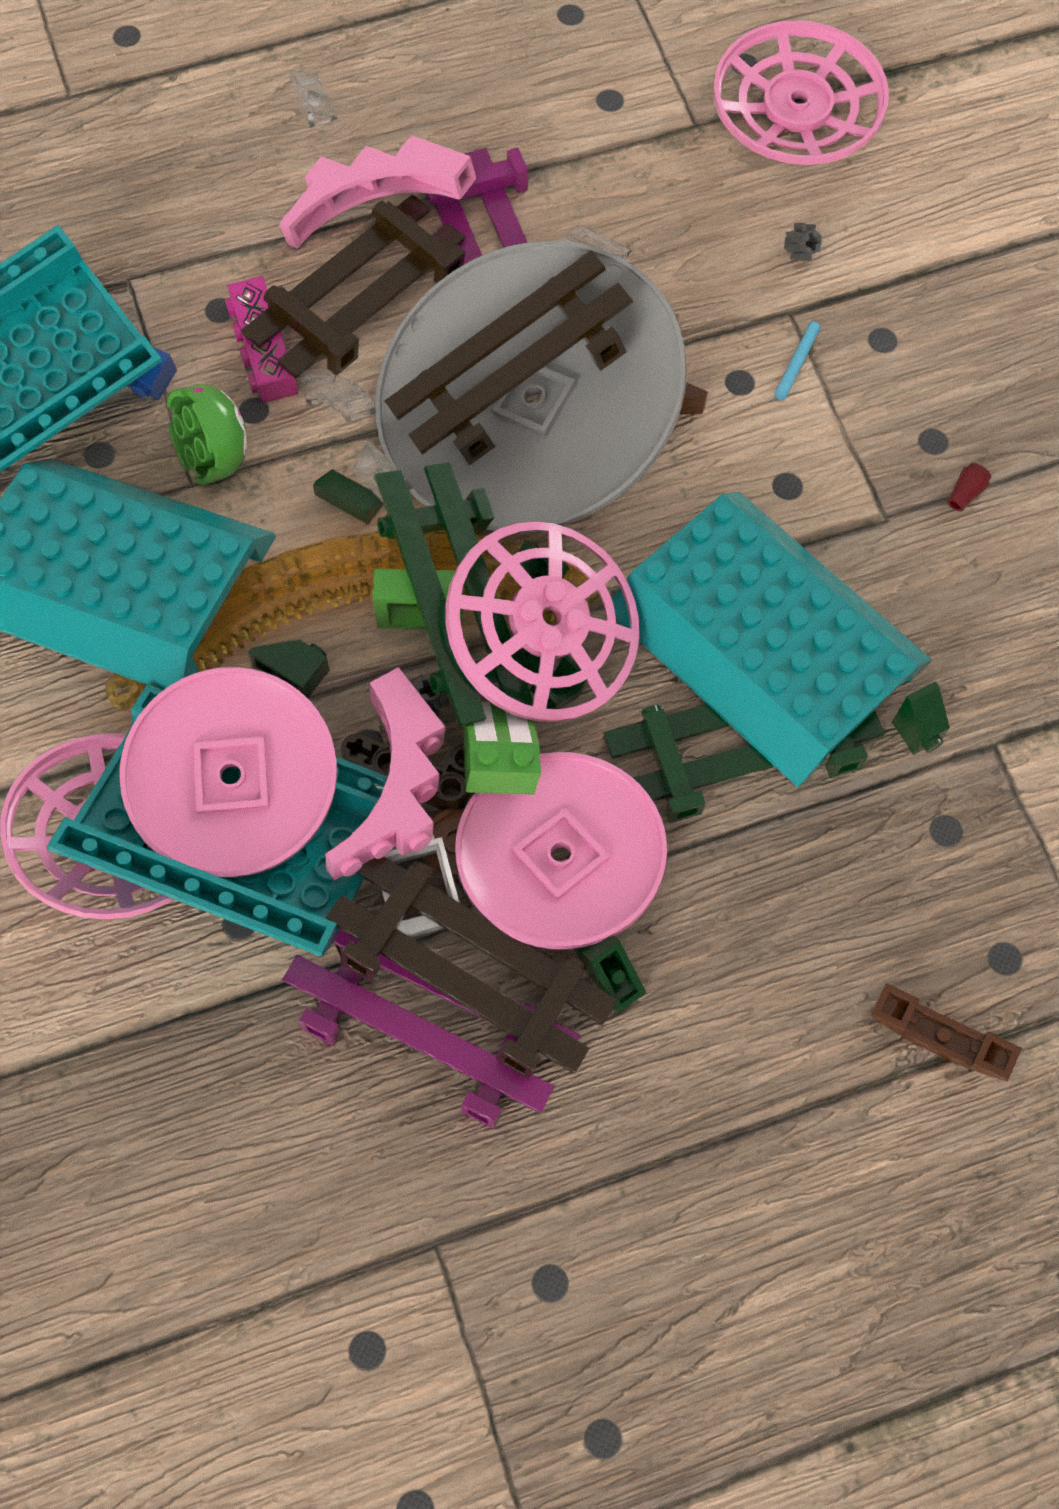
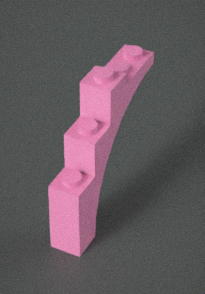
M411 135L395 156L366 146L358 157L354 159L350 167L321 156L304 177L308 186L307 190L283 217L279 226L287 244L298 249L315 230L328 220L361 203L380 197L404 193L440 194L460 200L477 178L470 156Z
M399 667L370 682V702L382 720L390 743V771L382 795L368 818L349 838L326 853V870L334 881L342 876L348 877L355 874L364 863L373 858L379 859L384 857L392 850L393 846L404 856L411 851L418 852L424 849L433 838L434 822L419 802H427L438 791L439 773L426 756L434 754L444 744L445 726Z

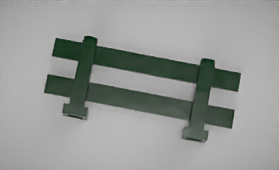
M450 462L425 466L424 471L436 505L414 508L402 470L377 473L375 479L387 512L385 517H380L377 520L378 532L382 538L387 537V540L396 539L440 668L438 672L430 674V687L435 694L440 693L442 695L448 693L459 726L484 721L486 715L478 692L459 667L449 644L446 628V599L424 534L445 530L458 566L465 555L478 543L475 533L484 532L495 518L484 488L474 489L463 500ZM482 554L470 568L464 582L468 596L483 597L484 589L490 578ZM473 611L489 655L492 653V650L483 632L481 611ZM493 613L495 630L500 642L504 644L511 638L504 615ZM523 647L511 655L521 666L538 674L540 657L529 653ZM501 663L485 675L491 683L498 682L500 690L507 696L532 706L533 698L528 687L529 683L516 677Z
M707 704L665 715L664 709H661L660 705H652L641 711L643 722L604 732L612 759L652 748L659 770L633 777V779L643 787L652 801L669 797L670 800H668L665 810L669 823L702 815L706 804L702 791L693 793L692 790L775 767L752 745L683 763L675 741L730 726ZM875 710L829 753L830 757L825 767L830 778L862 769L868 755L864 745L855 747L854 744L878 738L885 734Z

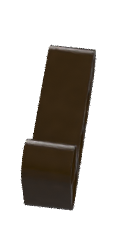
M352 734L343 740L341 754L344 760L380 774L389 775V772L380 769L383 764L391 762L389 745L361 734ZM459 743L452 748L443 767L432 763L439 773L438 791L430 800L424 803L440 810H457L465 806L471 793L465 792V769L456 764L459 760L464 759V743ZM447 788H456L460 791L457 796L451 798L442 794Z

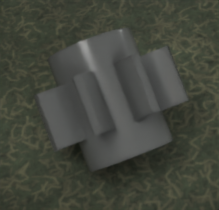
M794 223V230L786 232L784 249L791 253V260L812 261V254L820 252L822 235L815 231V224Z
M421 674L419 675L420 681L417 685H412L432 711L439 716L441 706H449V697L444 694L440 695V693L435 694L430 687L429 677H424Z

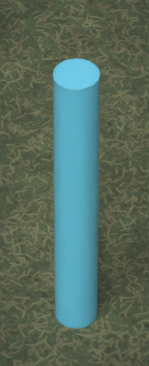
M815 321L809 323L774 393L776 398L780 400L786 399L821 328L819 323Z

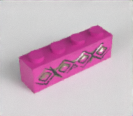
M260 276L228 284L230 297L225 298L229 317L236 316L237 322L232 323L237 342L243 341L245 346L240 348L244 367L251 366L252 373L247 374L252 393L259 392L262 403L297 395L295 378L278 365V359L287 353L281 332L261 348H258L241 333L242 328L268 309V303L263 299L267 291L264 277Z

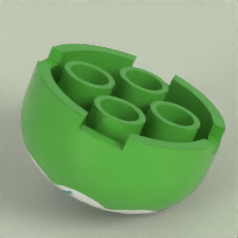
M196 384L171 391L167 399V406L169 409L172 408L173 416L172 423L168 424L175 452L184 470L187 472L192 469L197 476L196 483L199 485L214 483L233 475L243 463L247 449L245 422L235 403L222 390L206 384Z

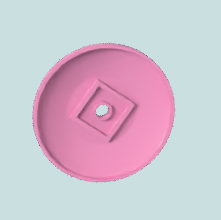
M238 667L217 668L198 672L182 678L160 692L148 703L134 722L127 736L120 763V788L124 807L131 823L144 842L158 854L220 878H240L262 873L282 864L298 853L313 838L324 822L333 801L337 781V760L331 734L319 711L311 701L295 687L276 676L253 669ZM228 767H236L241 770V777L234 784H226L222 781V773Z
M571 752L540 754L541 775L535 795L474 793L461 816L456 835L455 853L458 874L466 895L479 914L512 938L541 948H582L594 945L612 935L615 936L631 926L649 907L658 892L665 871L667 857L665 829L657 807L648 793L636 780L620 768L599 758ZM564 848L570 852L571 856L568 860L559 862L554 860L551 854L555 849Z

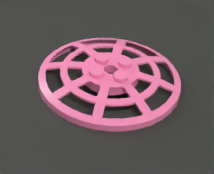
M795 20L780 21L755 28L739 37L728 47L720 59L715 72L713 95L715 107L721 121L741 144L768 159L788 164L816 165L837 161L852 155L875 136L882 125L888 107L889 89L881 64L873 53L860 41L832 26L817 22ZM789 37L815 38L831 43L834 47L826 58L811 53L791 52ZM777 38L779 54L764 58L752 68L739 57L752 46ZM844 51L851 54L863 65L873 82L859 87L855 86L850 76L841 67L836 65ZM793 62L815 65L819 69L816 73L795 69ZM731 65L744 76L739 87L738 102L722 100L721 96L723 80ZM782 65L783 72L773 77L770 81L760 75L761 72L772 66ZM830 73L834 75L846 91L833 93L831 86L825 80ZM751 83L765 92L763 103H747V92ZM876 93L878 100L877 113L871 128L855 125L854 123L859 113V98ZM799 98L804 100L805 103L798 104L795 103L793 100ZM850 102V112L846 121L831 116L833 105ZM726 112L741 113L749 128L760 138L754 141L745 135L731 121ZM751 114H766L773 125L765 131L755 122ZM823 125L837 130L831 136L819 141L815 140L812 132ZM784 130L800 133L803 143L789 142L777 137ZM846 134L861 137L854 144L835 152L822 154L819 149L837 142ZM772 143L786 149L807 150L809 155L787 154L770 149L768 146Z
M537 521L516 523L500 528L484 537L465 555L456 568L449 585L446 599V628L449 644L456 662L467 680L482 696L498 708L514 716L539 722H559L575 719L605 704L621 688L630 674L639 643V617L634 596L626 578L612 558L591 539L573 529L554 523ZM521 531H548V548L528 549L518 552L513 556L498 542L508 535ZM561 535L584 545L604 563L605 567L595 573L581 559L562 551ZM487 550L501 565L495 569L489 578L483 592V597L462 595L463 585L470 568L478 557ZM535 558H548V576L532 579L520 563ZM562 561L577 568L586 575L588 580L576 588L567 580L562 579ZM509 572L521 588L515 593L511 601L495 599V592L500 581ZM613 577L620 586L626 601L630 628L616 624L614 605L604 585ZM596 590L600 594L604 605L606 621L590 617L589 607L585 599ZM460 609L481 611L483 632L492 653L477 664L471 657L463 638ZM544 609H549L556 615L557 622L555 626H551L544 621ZM493 613L509 615V624L514 636L504 644L500 642L495 630ZM589 631L605 635L601 650L593 661H591L581 645ZM617 638L630 643L629 652L619 675L606 688L598 670L608 658L614 644V639ZM523 647L529 653L540 657L538 674L521 666L511 655ZM571 653L581 671L568 676L552 677L554 660ZM501 663L516 677L529 684L536 685L532 706L507 696L495 687L485 675ZM587 679L596 696L591 701L575 707L546 709L550 688L570 687Z
M126 734L89 735L72 739L51 748L37 757L20 773L10 787L3 803L0 818L1 844L9 867L16 879L29 893L43 903L64 913L94 919L127 918L153 911L174 900L162 895L149 902L134 905L132 893L140 891L144 887L129 883V881L112 875L114 886H96L84 883L81 880L93 867L78 862L66 873L55 863L49 850H47V845L53 837L46 836L47 825L53 811L56 809L69 819H75L86 800L75 806L66 800L65 797L86 785L93 783L94 786L96 785L105 770L102 751L117 750ZM85 753L89 755L91 772L70 779L55 791L38 779L44 772L62 761ZM27 790H30L45 802L36 820L35 837H13L12 828L16 810ZM15 851H38L45 868L59 882L47 893L39 889L25 874L17 860ZM74 889L96 896H117L119 908H85L65 903L61 899Z

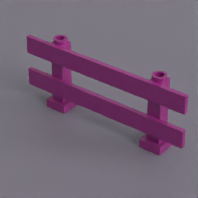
M486 148L464 153L470 156L477 179L460 200L477 195L481 196L503 248L528 243L504 190L505 187L512 185L516 193L528 190V168L519 148L507 150V160L496 163L492 162ZM426 193L428 203L430 205L434 204L442 225L444 226L448 222L465 236V241L459 245L465 251L464 265L481 257L482 253L459 199L440 194Z
M340 929L334 944L345 948L350 940L356 944L359 941ZM381 954L378 956L382 959L380 967L482 1018ZM296 955L282 978L284 982L321 1000L315 1011L306 1008L299 1020L302 1030L334 1046L341 1034L337 1022L344 1012L482 1083L476 1095L468 1091L462 1103L461 1113L492 1129L495 1128L501 1116L502 1108L497 1105L503 1094L542 1113L555 1087L532 1074L529 1079H526L497 1061L509 1039L514 1042L517 1041L510 1034H507L499 1052L495 1056L360 987L359 984L363 977L343 964L335 974ZM525 1003L524 1006L521 1005L532 1013L537 1008V1006L530 1003ZM554 1021L553 1026L577 1041L579 1040L581 1034Z

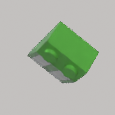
M481 701L486 719L481 722L463 725L465 792L535 795L541 775L540 748L535 722L512 714L509 715L508 712L498 708L493 703Z

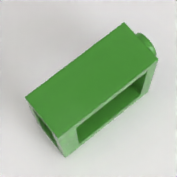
M374 569L373 605L377 628L426 629L406 569ZM436 570L445 599H447L449 585L455 571ZM460 609V618H463L462 609Z

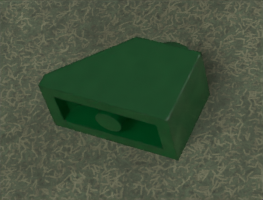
M300 639L252 647L248 652L252 665L255 668L289 683L306 698L312 694L330 671L325 651L316 644L311 643L308 645Z
M936 681L906 696L892 721V724L913 755L923 750L926 753H930L944 743V736L950 729L940 688Z
M614 935L594 945L574 948L579 960L586 965L585 971L595 985L618 1000L613 1007L617 1013L646 994L620 940Z

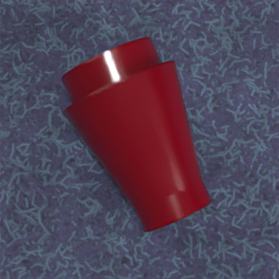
M970 463L968 467H963L955 487L947 499L949 506L962 512L969 503L990 486V472L977 463Z

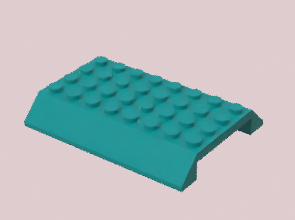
M59 225L0 263V472L163 361L144 335L141 336L87 266L75 245Z
M52 458L24 463L0 499V631L142 684H149L164 690L182 678L198 672V668L192 658L193 653L248 560L252 559L261 563L274 542L276 535L273 532Z
M741 492L721 494L636 567L626 579L634 596L639 617V642L797 788L821 767L826 756L905 681L910 682L932 660ZM619 588L612 598L616 621L622 626L630 628L627 604L621 588Z
M149 684L145 686L131 709L132 726L139 714L149 702L163 691L162 689ZM130 728L75 819L71 820L64 817L48 843L47 850L322 957L333 945L340 931L336 927L335 922L326 919L327 915L341 895L354 901L364 880L356 872L351 876H342L334 881L326 870V853L349 838L368 818L382 795L388 776L336 757L337 781L333 801L324 822L313 838L298 853L272 869L246 877L220 878L154 852L135 830L124 807L120 788V763L122 751L131 730ZM236 767L226 768L222 773V781L226 784L236 783L241 777V770Z

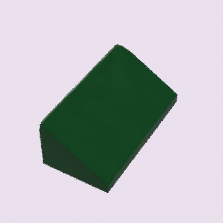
M333 469L321 476L313 484L314 493L317 497L366 524L371 522L384 504L379 494Z

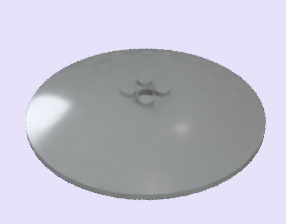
M539 241L508 246L487 253L454 270L434 285L409 311L394 334L381 364L375 397L376 425L384 455L392 471L402 470L409 493L425 507L436 505L424 471L425 466L450 462L463 500L468 497L472 490L484 488L495 517L484 533H493L500 528L516 523L537 521L566 526L586 518L619 498L646 473L658 458L675 428L683 404L687 375L686 352L679 324L666 298L652 280L634 265L606 250L567 241ZM592 250L603 263L606 270L575 293L586 306L616 283H619L632 298L633 303L602 326L605 330L613 327L617 331L626 349V353L600 371L594 364L585 346L588 343L583 338L470 420L473 426L480 423L495 445V448L469 466L453 443L457 439L454 433L422 455L408 434L436 415L438 410L430 399H427L398 421L384 400L539 289L549 279L561 273ZM558 306L554 307L445 386V388L454 400L458 399L567 320V317ZM536 392L542 393V397L538 402H527L531 394ZM543 530L521 531L515 534H531L543 532Z

